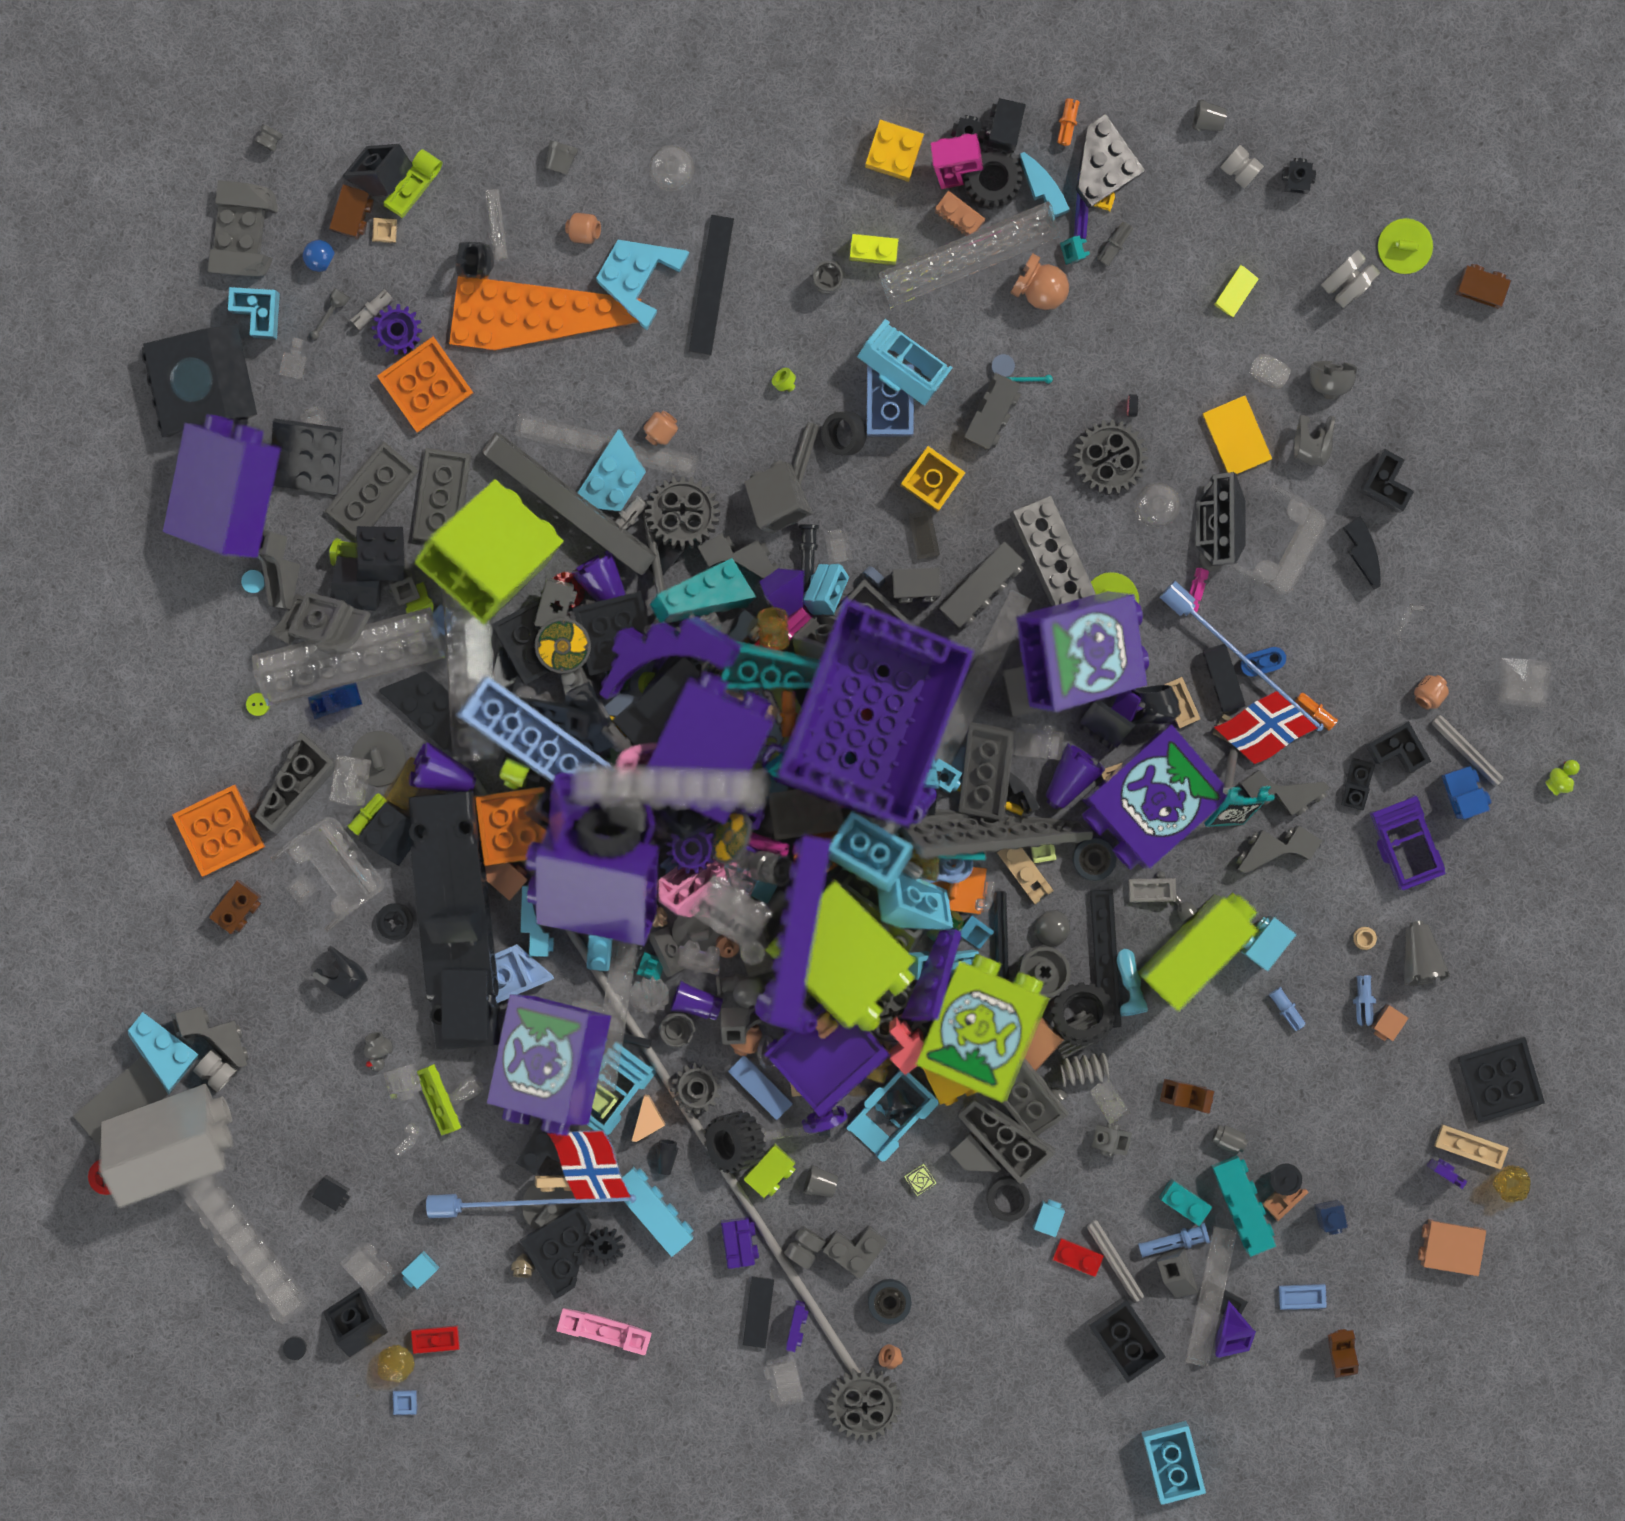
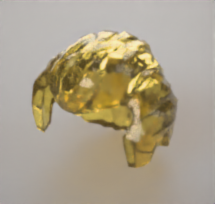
M1507 1165L1494 1177L1493 1187L1504 1201L1513 1203L1527 1198L1531 1180L1525 1169L1514 1165Z
M393 1345L379 1352L378 1356L379 1366L377 1374L386 1381L400 1383L407 1380L415 1366L413 1355L400 1345Z

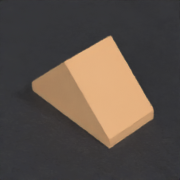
M645 1094L632 1138V1141L635 1142L665 1126V1122L650 1095Z

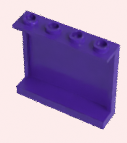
M819 1003L812 1011L818 1016L826 1009ZM830 1014L831 1019L837 1021V1020ZM839 1023V1026L823 1039L818 1036L819 1032L816 1029L809 1034H801L786 1029L783 1032L785 1036L779 1041L777 1039L773 1040L766 1047L768 1051L764 1054L811 1105L819 1117H823L890 1056L869 1031L860 1029L856 1023L850 1028H844Z

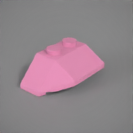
M713 859V863L708 861L705 863L707 866L706 870L698 867V873H695L694 869H690V872L686 873L685 867H682L680 870L676 867L658 880L659 902L675 914L692 917L704 908L703 905L701 909L696 907V905L700 904L701 898L710 904L724 893L739 869L740 863L735 860L730 864H721Z

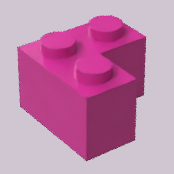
M964 134L957 138L940 139L937 142L931 143L933 165L941 189L964 185L963 173L983 170L980 144L976 134Z

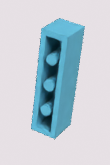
M632 1167L622 1178L630 1194L636 1196V1201L634 1203H631V1201L624 1202L669 1255L673 1257L693 1239L694 1236L691 1233L694 1230L686 1221L682 1223L677 1218L679 1213L671 1203L665 1204L661 1199L664 1196L656 1186L651 1187L646 1180L649 1178L641 1168L636 1170L635 1167Z

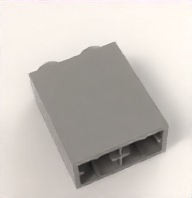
M203 1084L102 1122L100 1172L119 1208L225 1169L224 1150L233 1147V1141L227 1124L232 1122V1116L223 1096L213 1099L207 1085Z

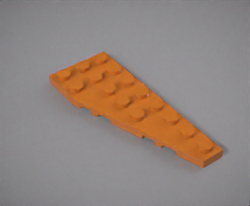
M458 276L449 344L496 351L634 324L639 321L632 317L611 295Z

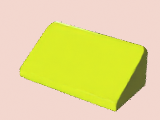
M1240 265L1214 305L1231 317H1234L1258 281V278L1244 266Z

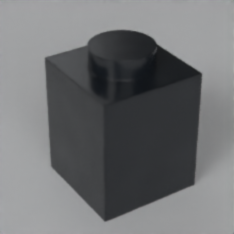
M326 1175L312 1197L336 1211L339 1207L344 1208L351 1196L347 1194L350 1190L348 1187Z

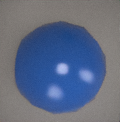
M314 240L308 243L302 253L305 265L310 270L316 272L326 271L335 254L333 248L322 240Z

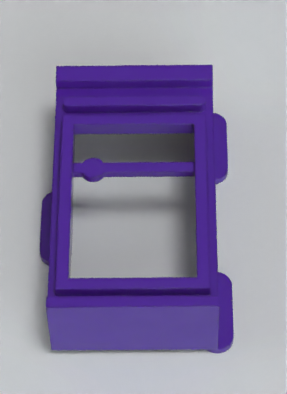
M1411 796L1404 801L1381 810L1369 812L1379 836L1377 841L1379 852L1383 861L1389 863L1399 890H1406L1446 874L1445 866L1439 851L1435 848L1417 796ZM1417 820L1420 832L1399 840L1395 839L1392 843L1390 842L1386 831ZM1423 835L1435 868L1404 879L1392 846H1399L1404 841Z

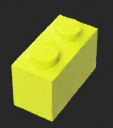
M852 234L850 261L896 265L898 239Z

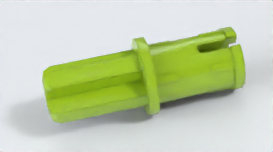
M377 793L364 808H360L361 812L347 825L348 828L356 835H359L368 823L374 819L387 800Z

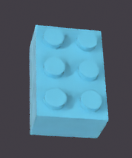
M851 812L832 841L828 858L888 893L912 857V845Z
M1186 1421L1141 1432L1161 1505L1206 1493L1191 1432Z

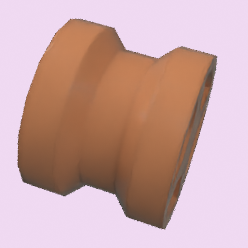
M825 1010L817 1016L818 1021L815 1029L819 1032L818 1036L823 1039L831 1034L839 1026V1023L832 1020L830 1013Z

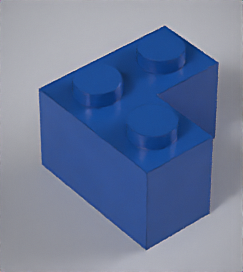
M1471 766L1441 775L1456 819H1466L1490 810V796L1487 791H1483V788H1478L1479 777L1475 769L1472 770Z

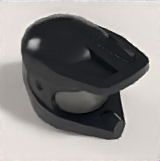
M460 242L456 256L457 276L487 279L494 266V254L489 245L482 242Z
M1155 685L1131 690V692L1141 698V701L1147 707V709L1142 711L1143 715L1132 720L1131 723L1165 724L1174 721L1180 716L1179 700L1172 686Z
M330 945L327 949L336 959L332 964L339 971V975L332 978L323 975L322 970L317 968L311 976L339 996L348 999L361 990L368 981L367 975L358 963L349 959Z

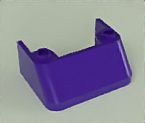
M556 774L552 783L550 827L555 848H560L564 833L570 831L573 827V820L582 818V814L590 812V809H600L601 799H604V789L632 785L645 812L644 831L640 832L639 843L649 845L655 824L644 785L640 784V779L635 777L615 779L611 775ZM618 828V830H619L622 834L626 833V832H624L623 830H621V829Z

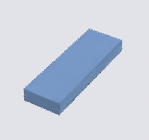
M742 1056L728 1070L776 1120L793 1104L746 1056Z

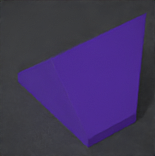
M778 568L760 581L765 597L785 620L804 607V571Z
M1228 1301L1215 1338V1356L1218 1358L1249 1351L1256 1333L1230 1301Z

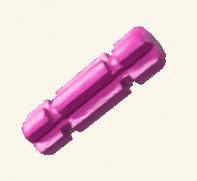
M1203 568L1196 569L1194 574L1196 579L1192 581L1189 594L1195 598L1193 602L1196 605L1193 609L1195 612H1198L1200 605L1198 601H1201L1206 585L1204 580H1207L1209 571Z

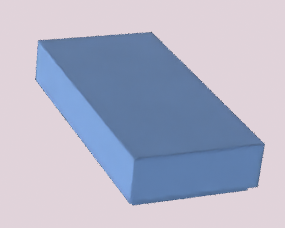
M1326 1285L1279 1286L1280 1310L1327 1308Z

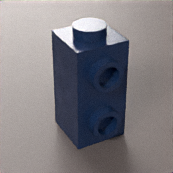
M1338 1200L1314 1204L1319 1227L1324 1232L1334 1235L1342 1233V1229L1348 1228L1343 1204Z

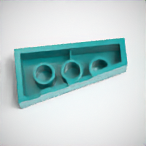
M733 558L659 593L649 605L660 623H670L689 619V617L705 616L709 613L725 612L738 607L739 609L745 608L756 596Z
M736 641L742 645V648L733 665L724 668L722 679L729 683L727 689L811 687L821 660Z
M1236 1155L1211 1165L1245 1251L1251 1257L1276 1247L1273 1236H1275L1270 1223H1266L1264 1215H1266L1262 1202H1258L1255 1194L1258 1193L1253 1180L1249 1181L1246 1173L1249 1170L1245 1160H1240Z

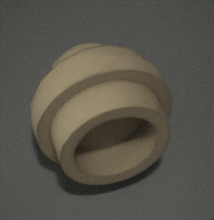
M522 1253L512 1263L511 1270L513 1271V1276L518 1278L532 1277L534 1265L526 1254Z

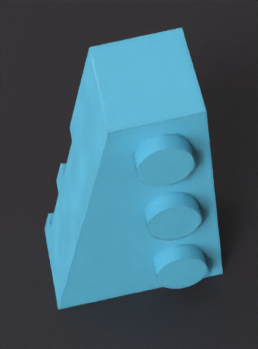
M143 1012L128 1030V1036L169 1095L197 1060L198 1054Z

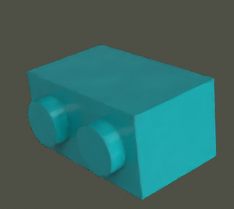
M1172 1178L1159 1196L1161 1201L1198 1226L1201 1225L1212 1209L1209 1203Z

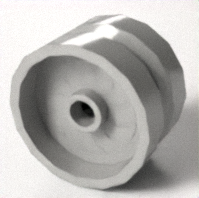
M1359 250L1321 284L1328 293H1333L1339 286L1344 288L1335 298V301L1342 308L1353 299L1356 300L1371 286L1370 283L1380 274L1373 264L1368 265L1361 273L1357 270L1366 261V257Z

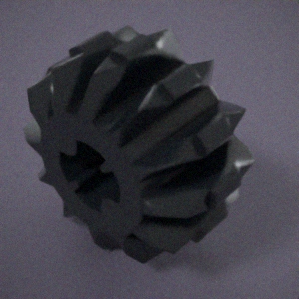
M604 1226L603 1234L597 1228L595 1229L597 1237L589 1235L588 1239L593 1243H588L586 1248L594 1249L588 1256L591 1258L597 1255L596 1264L600 1262V1259H604V1266H608L609 1258L613 1264H616L617 1259L615 1255L623 1257L624 1254L618 1249H624L626 1244L618 1243L623 1239V1235L614 1237L617 1232L616 1228L612 1230L611 1234H608V1226ZM604 1241H608V1245H612L608 1252L603 1251L604 1248H600Z

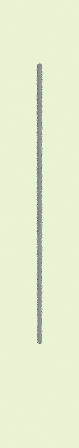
M467 761L462 763L464 766L472 770ZM474 773V777H476L475 792L478 796L488 795ZM526 860L521 861L530 877L536 876V870L527 869ZM565 930L587 964L588 948L577 932ZM591 970L631 1034L645 1038L604 973L600 970ZM640 1047L674 1098L675 1093L670 1092V1089L674 1088L675 1084L671 1083L672 1079L651 1047L650 1049ZM686 1107L680 1108L704 1145L706 1141L704 1134L706 1131L693 1111L686 1113ZM720 1170L851 1375L853 1368L857 1373H861L733 1173H725L723 1170Z

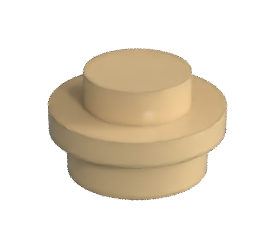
M1361 927L1353 935L1354 944L1362 950L1371 949L1377 940L1376 933L1369 927Z

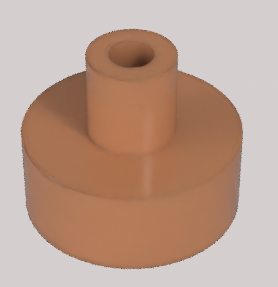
M731 933L720 935L716 940L718 954L724 958L735 956L739 951L737 937Z
M885 1345L879 1353V1364L885 1368L894 1369L903 1362L901 1350L893 1345Z

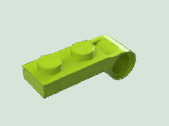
M424 149L420 150L412 161L413 166L407 172V176L399 182L395 191L386 198L384 206L401 218H404L437 176L443 162Z
M508 758L501 771L500 778L505 780L504 785L517 790L519 787L526 786L528 782L526 776L530 767Z

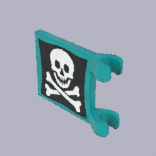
M1262 786L1259 789L1257 798H1243V796H1238L1240 788H1230L1226 800L1204 822L1205 827L1244 825L1265 802L1274 800V795H1268L1271 787Z

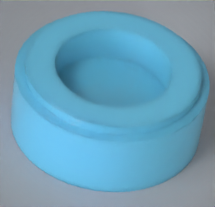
M257 570L247 571L241 580L243 588L250 593L260 592L265 586L264 575Z

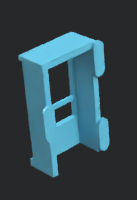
M885 319L866 342L857 357L880 373V380L895 391L902 389L925 406L953 367L949 366L948 368L945 363L902 332H898L895 327H891L889 325L890 322ZM888 351H895L900 356L896 359ZM904 358L920 369L922 374L931 379V381L928 382L903 364Z
M616 1041L602 1060L600 1072L608 1063L635 1085L627 1094L607 1079L606 1075L599 1073L601 1081H605L625 1096L604 1125L590 1116L588 1126L593 1130H603L606 1135H609L619 1123L621 1111L637 1090L644 1089L656 1074L655 1069L651 1065H646L621 1046L619 1041Z
M899 1069L883 1087L877 1088L864 1103V1108L848 1123L846 1129L854 1133L876 1154L877 1158L881 1161H886L899 1147L898 1140L919 1118L925 1119L938 1105V1100L910 1072L905 1075ZM902 1077L925 1101L902 1126L896 1120L891 1119L890 1121L899 1129L889 1137L865 1114L875 1106L877 1111H881L885 1115L886 1111L877 1102Z

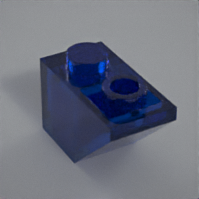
M356 683L335 687L308 697L314 720L363 705Z

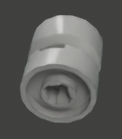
M1239 145L1220 168L1229 175L1235 174V181L1245 189L1262 170L1264 165L1256 158L1249 159L1248 151Z
M212 1049L198 1063L193 1072L202 1080L208 1079V1085L216 1092H219L237 1072V1069L229 1062L223 1063V1057Z

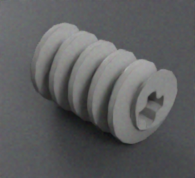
M1100 1053L1099 1060L1095 1054H1091L1090 1061H1088L1086 1055H1082L1081 1062H1079L1076 1056H1073L1072 1063L1066 1057L1063 1059L1062 1065L1060 1064L1063 1087H1066L1067 1080H1070L1072 1086H1075L1076 1079H1079L1081 1084L1084 1085L1087 1077L1091 1084L1094 1083L1095 1076L1098 1077L1100 1082H1103L1104 1075L1110 1080L1108 1062L1104 1053Z

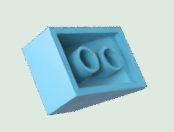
M901 872L888 893L877 887L882 921L899 928L947 930L953 928L946 889L921 879L915 880L904 872Z

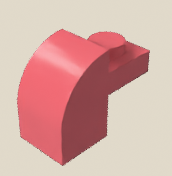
M896 1017L890 1021V1033L899 1043L890 1049V1059L906 1075L918 1066L916 1064L924 1047V1036L920 1028L912 1032V1029L905 1021L901 1022Z

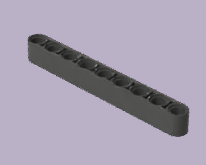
M495 432L483 448L482 453L637 573L643 575L657 555L650 548L500 433Z

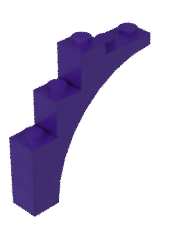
M699 617L686 619L680 626L679 631L665 622L655 624L648 630L647 637L633 628L621 630L614 639L615 645L612 649L619 655L612 662L611 666L613 668L610 674L602 682L601 686L603 688L600 695L606 699L617 697L624 684L638 669L652 660L663 656L688 655L708 660L721 668L730 667L737 658L742 645Z

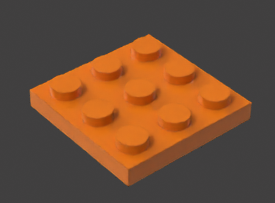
M434 336L377 375L417 433L474 394Z
M232 785L172 814L202 877L266 847L236 785Z
M545 787L475 797L484 866L525 861L532 841L542 843L547 831L523 812L535 794L545 791Z

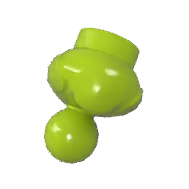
M1568 760L1564 762L1563 769H1552L1550 778L1545 783L1554 795L1558 796L1561 792L1569 793L1573 791L1574 780L1569 775L1572 776L1579 772V763L1575 760Z

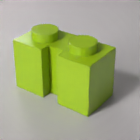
M775 1143L761 1158L762 1160L744 1177V1181L763 1198L767 1195L772 1196L780 1187L778 1185L779 1181L783 1177L787 1180L795 1171L793 1167L795 1161Z

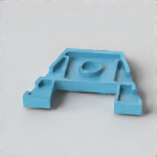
M617 240L596 277V281L632 317H635L644 329L648 330L657 314V309L637 300L658 262L680 273L689 256V252Z

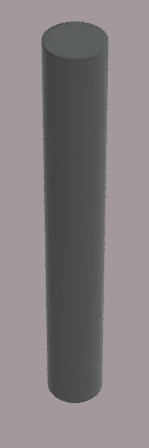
M1234 746L1229 748L1223 788V793L1226 795L1229 789L1233 788L1238 756V749Z

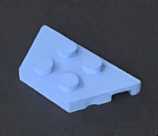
M517 944L495 953L499 993L496 997L497 1003L508 999L510 994H520L554 979L549 971Z

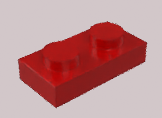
M1060 1238L1052 1260L1096 1277L1104 1255Z
M458 1325L411 1330L413 1354L460 1349Z

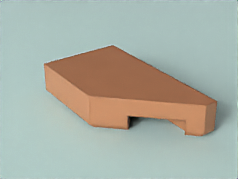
M1299 1189L1295 1194L1287 1196L1278 1194L1275 1191L1262 1205L1279 1221L1308 1191L1306 1189Z

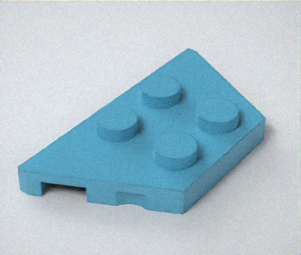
M620 429L617 430L578 491V494L598 509L621 511L646 473Z

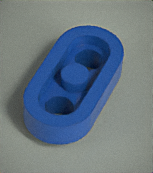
M1269 647L1244 655L1249 661L1253 660L1256 664L1255 666L1263 673L1278 670L1286 662L1285 652L1278 647ZM1272 654H1276L1278 657L1275 663H1272L1269 659ZM1243 660L1240 661V669L1245 675H1258L1254 670L1249 669Z

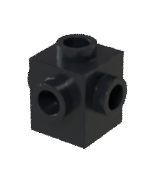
M965 115V118L960 117L959 123H954L951 136L955 138L966 134L965 128L973 129L971 135L976 134L979 143H983L985 129H981L982 122L978 121L977 117Z
M1294 158L1293 161H1289L1287 167H1283L1282 180L1285 181L1284 192L1308 194L1311 184L1315 183L1316 170H1312L1313 163H1308L1305 158Z

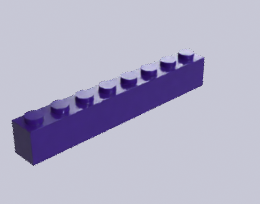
M802 836L800 841L796 840L794 854L797 855L796 864L792 863L790 877L793 878L792 887H788L786 892V901H789L788 910L783 911L781 924H785L784 933L779 934L777 947L781 948L779 957H775L773 970L777 971L776 978L771 980L769 994L773 995L771 1004L767 1003L765 1017L768 1018V1023L798 1028L831 845L829 840Z

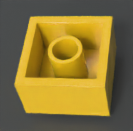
M880 120L865 168L909 182L924 134Z
M927 446L900 486L939 512L966 472Z

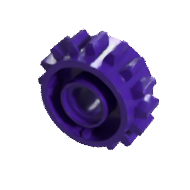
M397 304L396 309H392L388 305V312L385 313L383 310H380L379 312L382 317L374 318L378 325L372 326V329L377 330L378 334H375L373 338L381 340L378 346L385 345V352L394 349V354L397 355L398 349H402L405 354L407 353L406 347L415 348L412 343L414 340L420 341L416 334L422 332V329L417 328L421 320H414L417 313L409 314L408 306L404 310H400V304ZM394 323L402 324L404 327L403 334L394 336L390 331L391 325Z
M706 830L684 841H681L677 835L671 833L670 836L674 840L673 842H667V845L672 847V850L668 851L667 855H673L674 857L671 860V864L677 862L679 864L677 869L680 870L682 867H685L686 873H689L690 869H694L695 873H698V867L706 870L707 866L705 863L707 861L710 863L714 862L710 857L712 854L710 838H712L713 833L707 835L705 833ZM688 842L697 843L699 850L695 855H690L686 852L685 846Z

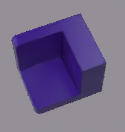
M1131 690L1119 693L1111 708L1130 722L1139 717L1143 710L1139 706L1141 698L1131 692Z

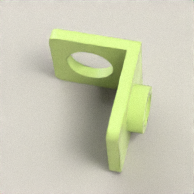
M597 1083L592 1108L601 1114L600 1117L603 1119L617 1102L618 1098Z

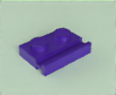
M1431 1158L1427 1167L1461 1189L1468 1182L1453 1172L1455 1167L1441 1158L1438 1161Z
M796 1300L786 1344L787 1351L795 1352L796 1346L801 1347L804 1333H800L801 1323L806 1324L808 1310H804L805 1302Z

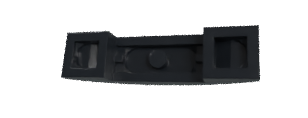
M517 697L561 730H565L567 734L583 738L588 737L590 715L588 713L559 703Z

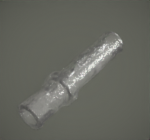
M490 189L485 191L491 232L489 240H492L494 260H505L508 258L505 240L507 233L504 232L500 190Z

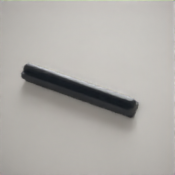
M995 891L996 962L1001 964L997 976L1009 980L1006 891Z

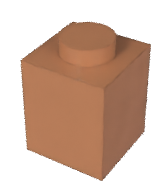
M1386 1004L1371 1027L1376 1030L1374 1035L1383 1041H1386L1387 1038L1394 1041L1409 1018Z

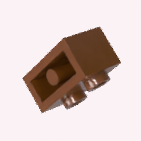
M238 880L209 918L230 934H234L236 931L240 933L248 923L245 918L249 913L254 914L262 903L259 900L262 896L241 880Z

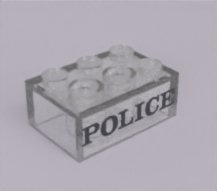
M715 875L712 876L690 910V913L748 950L773 913L765 904L752 900L745 891L735 889L729 885L726 879Z

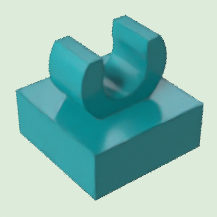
M1075 236L1060 242L1066 265L1076 263L1090 254L1089 251L1084 252L1082 244L1087 242L1086 239Z
M644 952L637 974L659 981L663 967L658 956Z

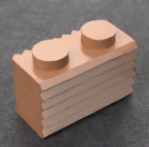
M950 191L945 194L935 209V214H939V217H943V220L946 219V222H950V225H954V228H957L958 231L961 230V233H965V236H968L969 239L973 238L985 221L983 216Z

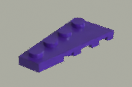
M956 929L939 931L901 1018L907 1021L939 1019L962 932Z

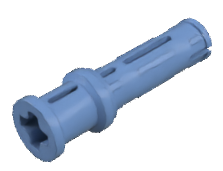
M1201 1223V1226L1188 1230L1183 1228L1180 1230L1181 1233L1138 1243L1142 1258L1183 1246L1189 1249L1191 1245L1202 1242L1210 1243L1205 1223Z

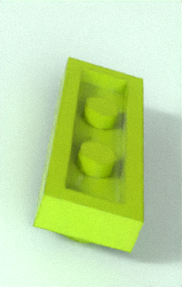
M433 1064L414 1072L441 1136L460 1129L461 1125L458 1116L452 1107L449 1095L443 1086L435 1065Z

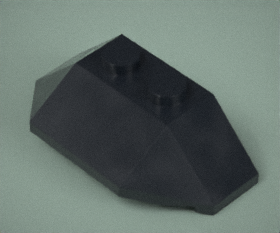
M1235 472L1213 474L1210 482L1196 500V547L1214 566L1236 564L1246 546L1245 498Z

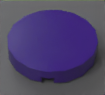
M836 1106L837 1110L831 1109L823 1117H819L816 1112L810 1113L806 1117L807 1121L806 1119L802 1120L804 1132L816 1133L840 1125L848 1118L845 1107Z

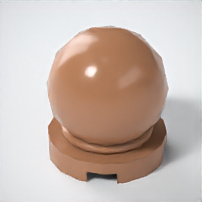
M1032 253L1023 271L1027 272L1025 277L1020 275L1010 293L1016 297H1019L1021 293H1025L1028 302L1035 308L1042 310L1056 309L1067 299L1069 293L1067 276L1056 266L1050 264L1041 265L1038 263L1041 257Z

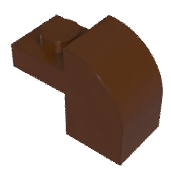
M1164 1078L1160 1101L1210 1114L1214 1091L1207 1089V1087Z
M1340 1329L1328 1335L1335 1378L1358 1374L1359 1363L1355 1351L1354 1331Z

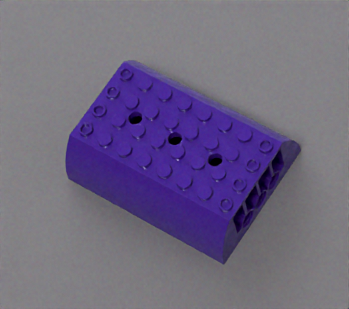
M845 598L777 777L793 787L871 818L909 827L974 650ZM879 665H885L888 669V675L885 678L877 675ZM864 708H868L872 713V718L868 722L863 721L860 716ZM847 752L854 753L856 757L852 765H848L844 761V755Z

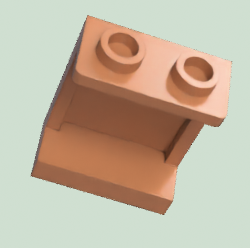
M1428 1219V1223L1424 1224L1422 1228V1237L1425 1238L1424 1246H1420L1418 1251V1260H1421V1265L1427 1268L1479 1276L1486 1230L1480 1227H1467Z

